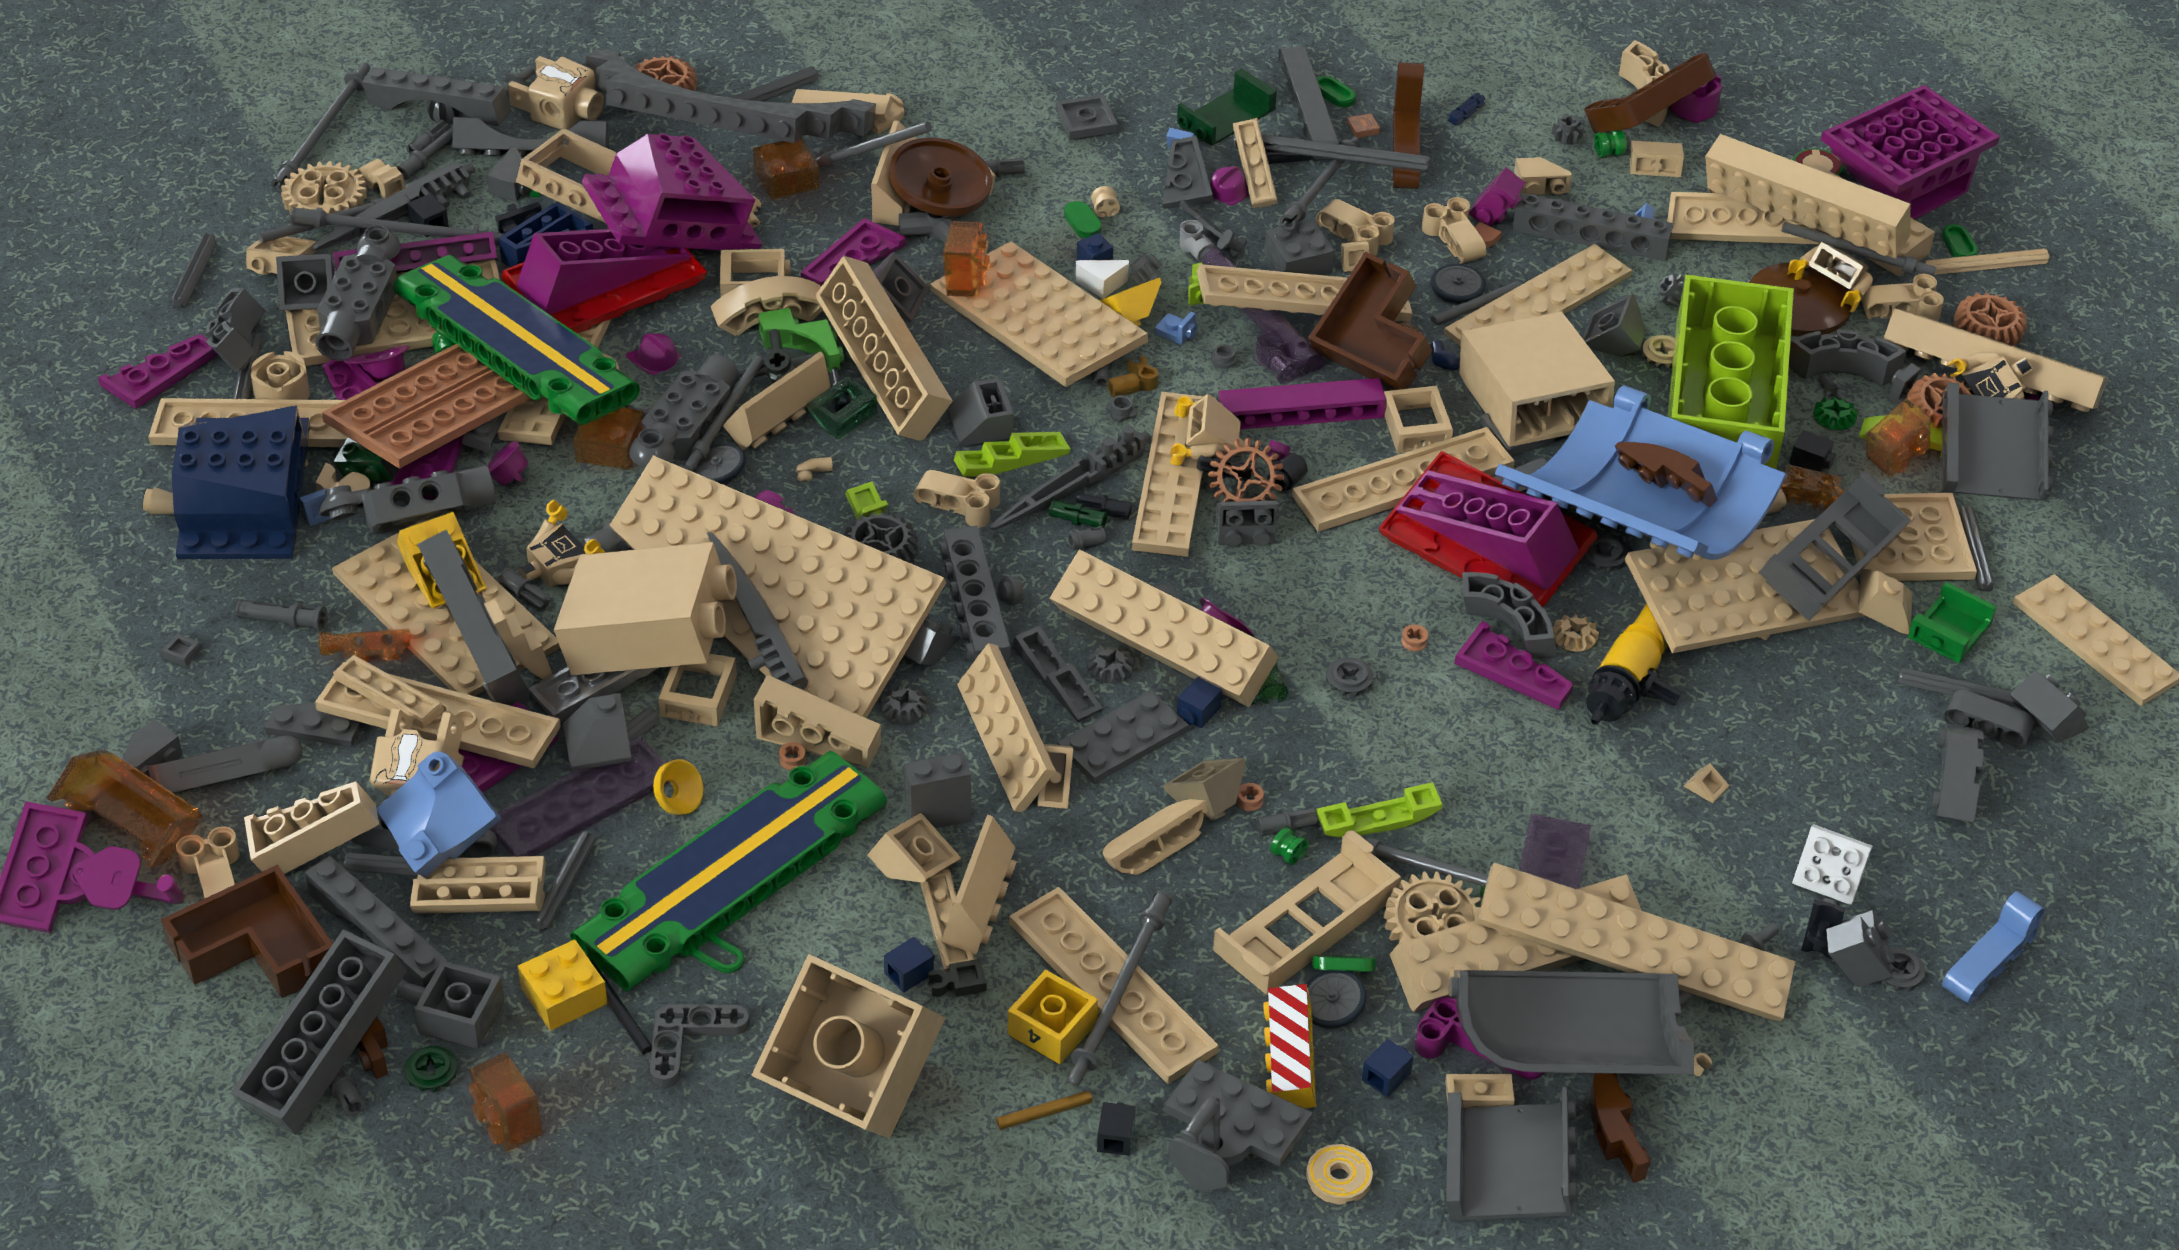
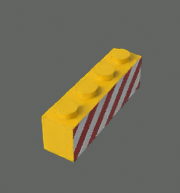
M1307 984L1268 988L1269 1001L1264 1002L1263 1007L1265 1020L1270 1022V1027L1264 1028L1266 1046L1270 1047L1271 1053L1265 1054L1267 1072L1271 1073L1272 1079L1266 1080L1267 1092L1302 1108L1316 1107L1312 1005Z

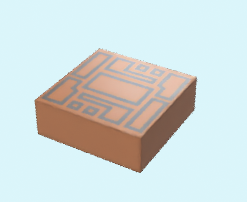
M1371 113L1348 117L1347 124L1354 136L1361 138L1379 134L1380 127Z

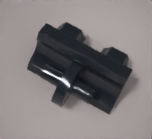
M539 202L517 208L513 203L508 205L507 213L495 216L498 227L497 233L505 234L542 211Z
M1822 898L1819 901L1815 899L1801 951H1817L1826 958L1832 959L1828 952L1826 929L1842 924L1846 908L1841 907L1840 903L1835 900Z

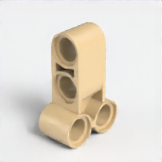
M1453 197L1447 201V206L1437 203L1426 205L1423 214L1422 231L1429 236H1439L1444 243L1448 244L1446 246L1454 257L1457 256L1460 259V264L1486 256L1485 242L1468 219L1470 204L1466 199Z
M1335 199L1316 215V221L1320 227L1324 226L1330 229V232L1339 237L1347 238L1349 242L1367 241L1369 253L1372 255H1377L1378 245H1388L1393 241L1395 218L1390 213L1378 212L1371 215L1342 200Z
M1918 274L1914 277L1913 283L1870 286L1861 298V303L1868 319H1871V317L1891 318L1893 310L1896 308L1939 321L1944 298L1940 293L1935 292L1937 286L1935 277L1929 274Z
M928 470L924 473L913 495L918 503H929L932 507L947 511L951 509L954 510V513L965 515L968 525L978 526L979 528L986 526L990 522V509L1000 504V480L996 475L989 473L981 474L973 480L936 470Z
M223 826L213 829L209 833L208 839L204 840L198 835H187L182 837L176 844L182 870L189 874L198 873L204 898L235 885L230 864L238 860L240 851L236 834L229 827Z

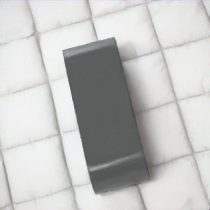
M1967 690L1955 691L1943 713V719L1947 724L1951 722L1963 727L1980 729L1984 735L1988 736V739L2004 745L2008 743L2016 746L2018 750L2026 746L2035 727L2034 718L2027 712Z

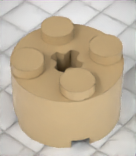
M283 351L284 355H275L274 352H270L257 358L251 366V381L255 399L307 400L310 397V386L303 358L289 351Z

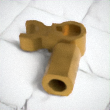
M1142 355L1140 356V363H1133L1131 359H1127V370L1130 374L1110 378L1107 381L1108 391L1113 398L1119 395L1125 396L1139 392V389L1152 391L1158 386V370L1150 367L1147 364V358Z

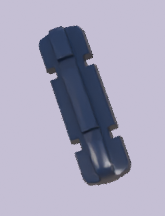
M1479 93L1472 95L1449 113L1448 121L1454 125L1462 123L1463 119H1467L1477 111V108H1481L1485 104V96Z

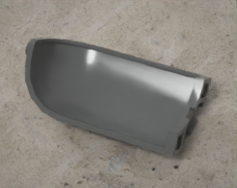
M1454 970V977L1449 979V996L1456 999L1461 1027L1474 1048L1500 1067L1523 1072L1694 1074V1041L1687 1035L1685 1026H1678L1675 1017L1681 1015L1678 974Z

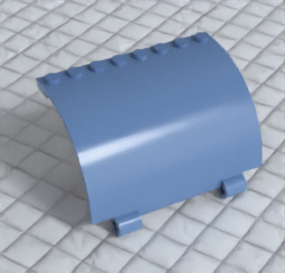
M1626 385L1618 389L1614 398L1613 408L1589 400L1577 425L1563 446L1544 466L1534 473L1528 475L1502 464H1499L1495 474L1504 479L1502 484L1515 490H1518L1519 486L1528 489L1527 494L1543 499L1544 495L1552 498L1551 501L1557 502L1559 507L1567 509L1568 505L1577 508L1575 513L1592 519L1594 514L1602 518L1600 523L1616 529L1619 524L1627 527L1625 532L1641 539L1644 534L1652 537L1651 543L1667 549L1668 544L1678 547L1676 553L1692 559L1695 554L1709 560L1721 559L1731 554L1749 538L1767 514L1787 476L1784 472L1763 465L1772 455L1774 449V441L1772 439L1747 430L1741 434L1737 443L1648 410L1651 403L1650 394ZM1618 442L1649 443L1689 456L1699 462L1705 480L1712 484L1718 500L1711 507H1708L1701 501L1696 503L1687 495L1686 491L1681 488L1675 489L1668 482L1662 488L1653 482L1650 484L1646 483L1633 469L1627 470L1619 463V455L1615 445Z

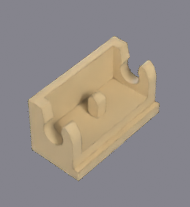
M1631 140L1630 174L1681 177L1684 159L1682 143Z

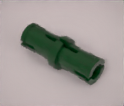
M1053 499L1049 508L1050 517L1072 521V524L1077 526L1084 524L1096 528L1102 526L1104 529L1108 519L1107 512L1086 508L1081 503L1074 505Z

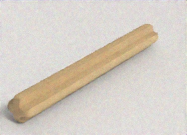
M2043 248L1926 260L1925 264L1936 267L1934 275L2046 264L2048 263L2049 254L2048 250Z

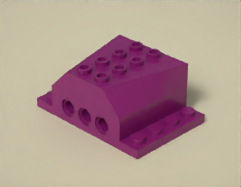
M1922 85L1824 131L1821 137V141L1832 149L1831 153L1862 186L1910 203V218L1914 220L1968 192L1980 154L1998 145L2000 139L1999 135L1926 85Z
M663 133L658 135L646 134L615 155L608 176L600 173L596 175L584 174L582 184L618 244L710 250L761 249V241L747 222L756 199L695 138L687 135L681 137L669 136Z

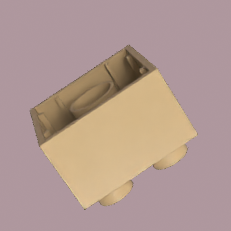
M808 954L751 1076L865 1130L890 1139L945 1021V1017Z

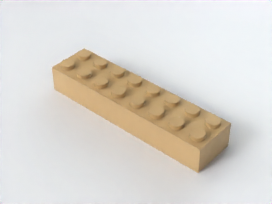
M1722 134L1718 136L1705 156L1707 187L1715 193H1722L1739 202H1746L1763 211H1770L1782 216L1784 219L1794 220L1808 228L1818 229L1835 238H1842L1856 246H1863L1876 251L1880 255H1887L1895 259L1910 237V203Z
M843 256L815 296L899 436L919 441L924 440L953 400L869 264Z
M1894 308L1883 338L1908 351V348L1915 349L1914 355L1929 360H1933L1934 356L1941 358L1940 363L1946 365L1953 359H1962L1975 353H1997L2001 357L2006 356L2011 364L2026 357L2034 371L2021 378L2026 386L2024 392L2037 394V391H2048V400L2063 403L2065 399L2072 402V408L2084 412H2089L2090 408L2096 409L2108 381V377L1902 309ZM1954 364L1949 365V367L1957 368Z
M1080 549L1050 596V600L1060 610L1193 679L1197 677L1202 678L1221 688L1222 694L1247 707H1250L1279 658L1270 645Z
M1627 874L1577 889L1641 910ZM1477 920L1401 942L1390 953L1408 1004L1413 1012L1431 1007L1438 998L1450 997L1449 979L1454 977V970L1548 971L1584 960V958L1477 924Z

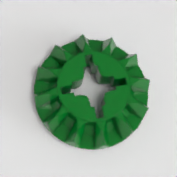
M1833 396L1831 400L1823 397L1821 402H1816L1813 415L1815 420L1826 428L1844 430L1856 423L1858 411L1854 409L1853 403H1846L1845 398L1838 400ZM1833 408H1835V410H1837V412L1839 413L1838 417L1834 412Z

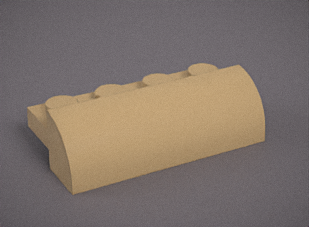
M544 856L456 858L455 860L448 858L426 878L418 874L417 879L413 880L410 908L414 914L541 911L545 899L543 891L546 868Z

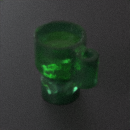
M1277 662L1252 704H1255L1257 701L1268 704V699L1278 698V702H1283L1288 697L1289 690L1286 680L1280 673Z

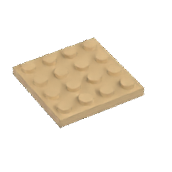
M1953 493L1884 495L1912 521L1864 569L1879 571L1898 581L1975 580L1977 570ZM1851 541L1856 561L1858 562L1866 553Z

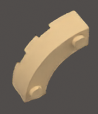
M1636 40L1622 52L1619 76L1631 82L1637 89L1642 88L1670 71L1667 64H1662L1658 59V54ZM1668 107L1645 120V122L1659 127L1666 118Z
M772 276L750 281L722 295L721 298L710 306L718 327L734 336L741 335L748 328L759 323L758 313L790 308L793 317L812 321L823 311L815 296L821 288L820 285L794 276Z

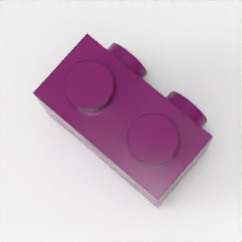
M1505 167L1478 196L1469 211V215L1478 222L1491 226L1494 222L1499 224L1507 215V209L1509 207L1514 209L1522 197L1519 193L1526 182Z

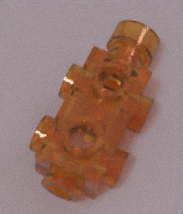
M1787 464L1785 471L1787 476L1781 489L1788 503L1794 497L1795 504L1797 505L1805 502L1812 504V507L1817 509L1819 503H1824L1823 510H1826L1845 492V489L1840 488L1841 476Z
M390 629L333 634L332 631L319 632L321 656L334 655V652L343 651L344 658L355 655L366 662L370 661L369 656L381 655L382 660L400 659L399 654L406 652V647L411 646L410 629ZM387 634L392 636V644L386 642L385 637ZM357 636L363 640L362 646L356 643Z

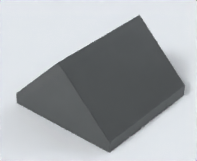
M331 254L276 257L280 311L318 309L335 275Z

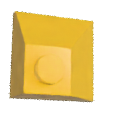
M1160 277L1099 301L1136 326L1141 325L1140 319L1148 317L1161 285Z

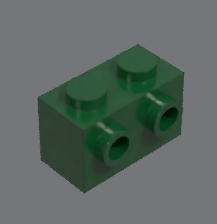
M351 438L346 439L334 460V464L343 478L351 472H357L365 475L369 481H392L399 470L398 467Z

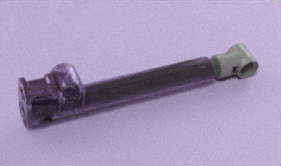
M1186 220L1181 223L1179 246L1183 251L1190 252L1203 265L1238 268L1203 233L1202 223L1197 220ZM1241 308L1263 332L1257 337L1256 362L1266 366L1269 370H1274L1280 384H1286L1309 375L1308 373L1316 372L1321 368L1324 361L1321 354L1279 310L1266 311L1259 308Z

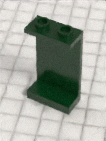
M1240 69L1234 75V89L1199 109L1193 111L1182 103L1178 104L1177 123L1182 129H1187L1194 133L1200 141H1205L1213 146L1234 134L1233 123L1255 118L1259 119L1275 110L1277 91L1245 70Z

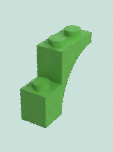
M790 308L758 313L759 332L765 348H771L769 331L777 329L780 331L782 347L798 349L809 354L821 351L825 357L826 367L829 372L834 367L840 369V363L844 362L843 350L841 346L837 347L835 329L831 330L827 319L799 324L798 318H793Z

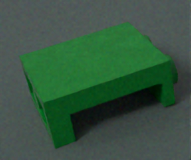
M1945 582L1942 585L1939 597L1925 614L1921 615L1918 613L1912 619L1908 638L1960 663L1992 625L1996 606Z

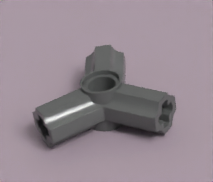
M927 212L899 213L898 215L899 233L902 236L928 235L934 239H941L957 252L964 250L970 242V234L955 222L958 216H941Z

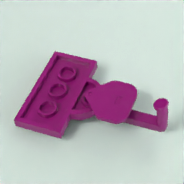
M25 801L0 876V924L51 933L60 904H74L87 898L95 907L117 910L126 906L131 896L180 904L184 901V894L174 878L169 874L161 876L157 884L136 881L141 868V860L132 850L110 846L95 854L88 846L81 844L80 842L89 818L85 812Z

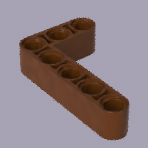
M1701 53L1686 60L1627 97L1597 101L1585 107L1584 111L1594 133L1629 129L1639 125L1716 78V73L1708 54Z
M1398 62L1393 109V152L1420 155V105L1424 63ZM1393 167V188H1419V170Z

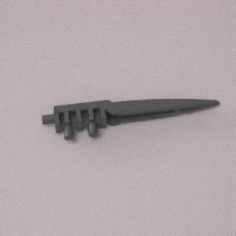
M454 161L409 183L407 188L376 203L355 217L395 221L409 214L408 203L428 194H431L447 208L450 202L446 198L450 196V192L455 191L463 199L470 196L471 192L467 187H469L470 175L475 173V167L471 163L463 167V165ZM339 226L317 242L313 249L321 250L363 235L366 228Z
M1127 425L1118 434L1117 441L1113 438H1105L1103 443L1098 446L1096 454L1091 450L1087 453L1086 459L1079 457L1073 461L1072 466L1036 488L1000 516L991 525V530H997L1050 506L1053 499L1059 501L1088 484L1098 483L1143 455L1146 450L1145 444L1151 441L1150 434L1147 431L1139 434L1134 430V427Z
M708 532L707 536L710 542L714 543L721 565L730 564L735 571L737 582L735 599L754 634L755 644L760 654L748 660L752 671H755L766 665L772 677L801 690L805 689L808 679L766 602L728 549L714 533Z

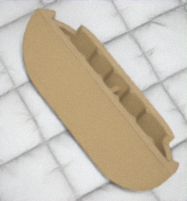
M1189 799L1165 807L1109 842L1103 849L1105 860L1111 867L1121 873L1137 875L1145 872L1194 841L1201 834L1199 829L1203 822L1204 813H1208L1206 800Z

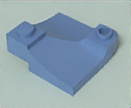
M433 752L417 765L418 771L376 808L378 814L399 846V852L413 871L425 878L449 857L455 860L501 820V817L461 765L443 752ZM438 762H440L439 769L437 771H434V768L436 767Z

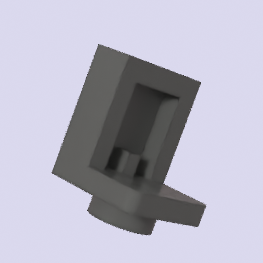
M1911 363L1904 370L1899 369L1891 380L1893 386L1888 399L1905 409L1907 394L1916 382L1920 368Z

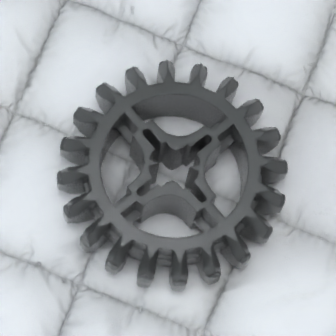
M871 512L870 517L861 515L859 521L852 520L851 525L845 527L844 536L908 563H914L918 552V536L916 531L913 530L912 524L906 523L904 517L897 519L894 513L886 516L884 512L881 515H874Z

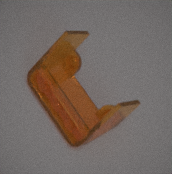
M97 750L72 757L46 798L51 802L64 799L66 800L65 805L71 810L80 812L82 810H93L140 841L139 847L143 851L142 856L148 860L145 865L150 868L167 862L177 851L176 844L182 837L190 835L203 818L202 813L120 757L106 750Z

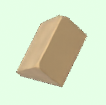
M1709 763L1699 769L1684 787L1714 803L1729 787V784Z

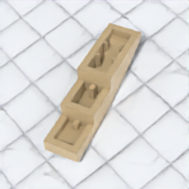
M495 599L484 603L501 639L516 659L543 680L552 676L553 674L545 652L532 626L522 630L514 613L504 616Z

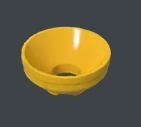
M683 759L669 761L658 769L654 778L653 787L656 800L666 812L673 815H686L696 810L700 805L704 790L703 781L697 768L690 762ZM666 781H669L674 788L671 798L667 797L664 793Z

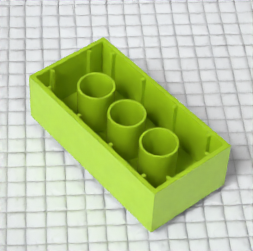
M1685 274L1676 323L1667 417L1736 443L1741 434L1746 430L1772 439L1774 441L1772 455L1763 465L1777 469L1785 432L1794 288Z

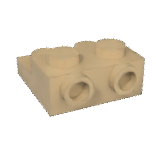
M287 236L264 243L258 240L246 249V269L263 275L277 274L276 257L312 255L317 251L313 249L317 241Z

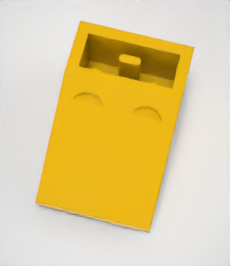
M454 512L402 529L398 533L397 545L407 568L432 609L445 605L446 602L435 579H433L423 561L424 557L417 544L446 529L478 588L476 592L479 593L487 590Z

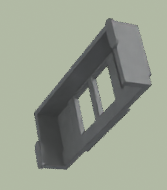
M1862 472L1835 502L1777 555L1774 554L1758 573L1767 580V584L1810 621L1872 560L1889 546L1912 520L1884 496L1886 489L1869 473ZM1831 524H1834L1866 553L1854 566L1820 537ZM1811 543L1846 573L1833 586L1799 556Z
M447 529L418 543L417 545L424 557L423 561L431 576L435 579L485 680L483 685L492 702L496 701L512 706L516 702L523 705L531 701L528 696L530 692L516 666V662L492 622L484 605L486 602L483 596L477 594L478 588Z

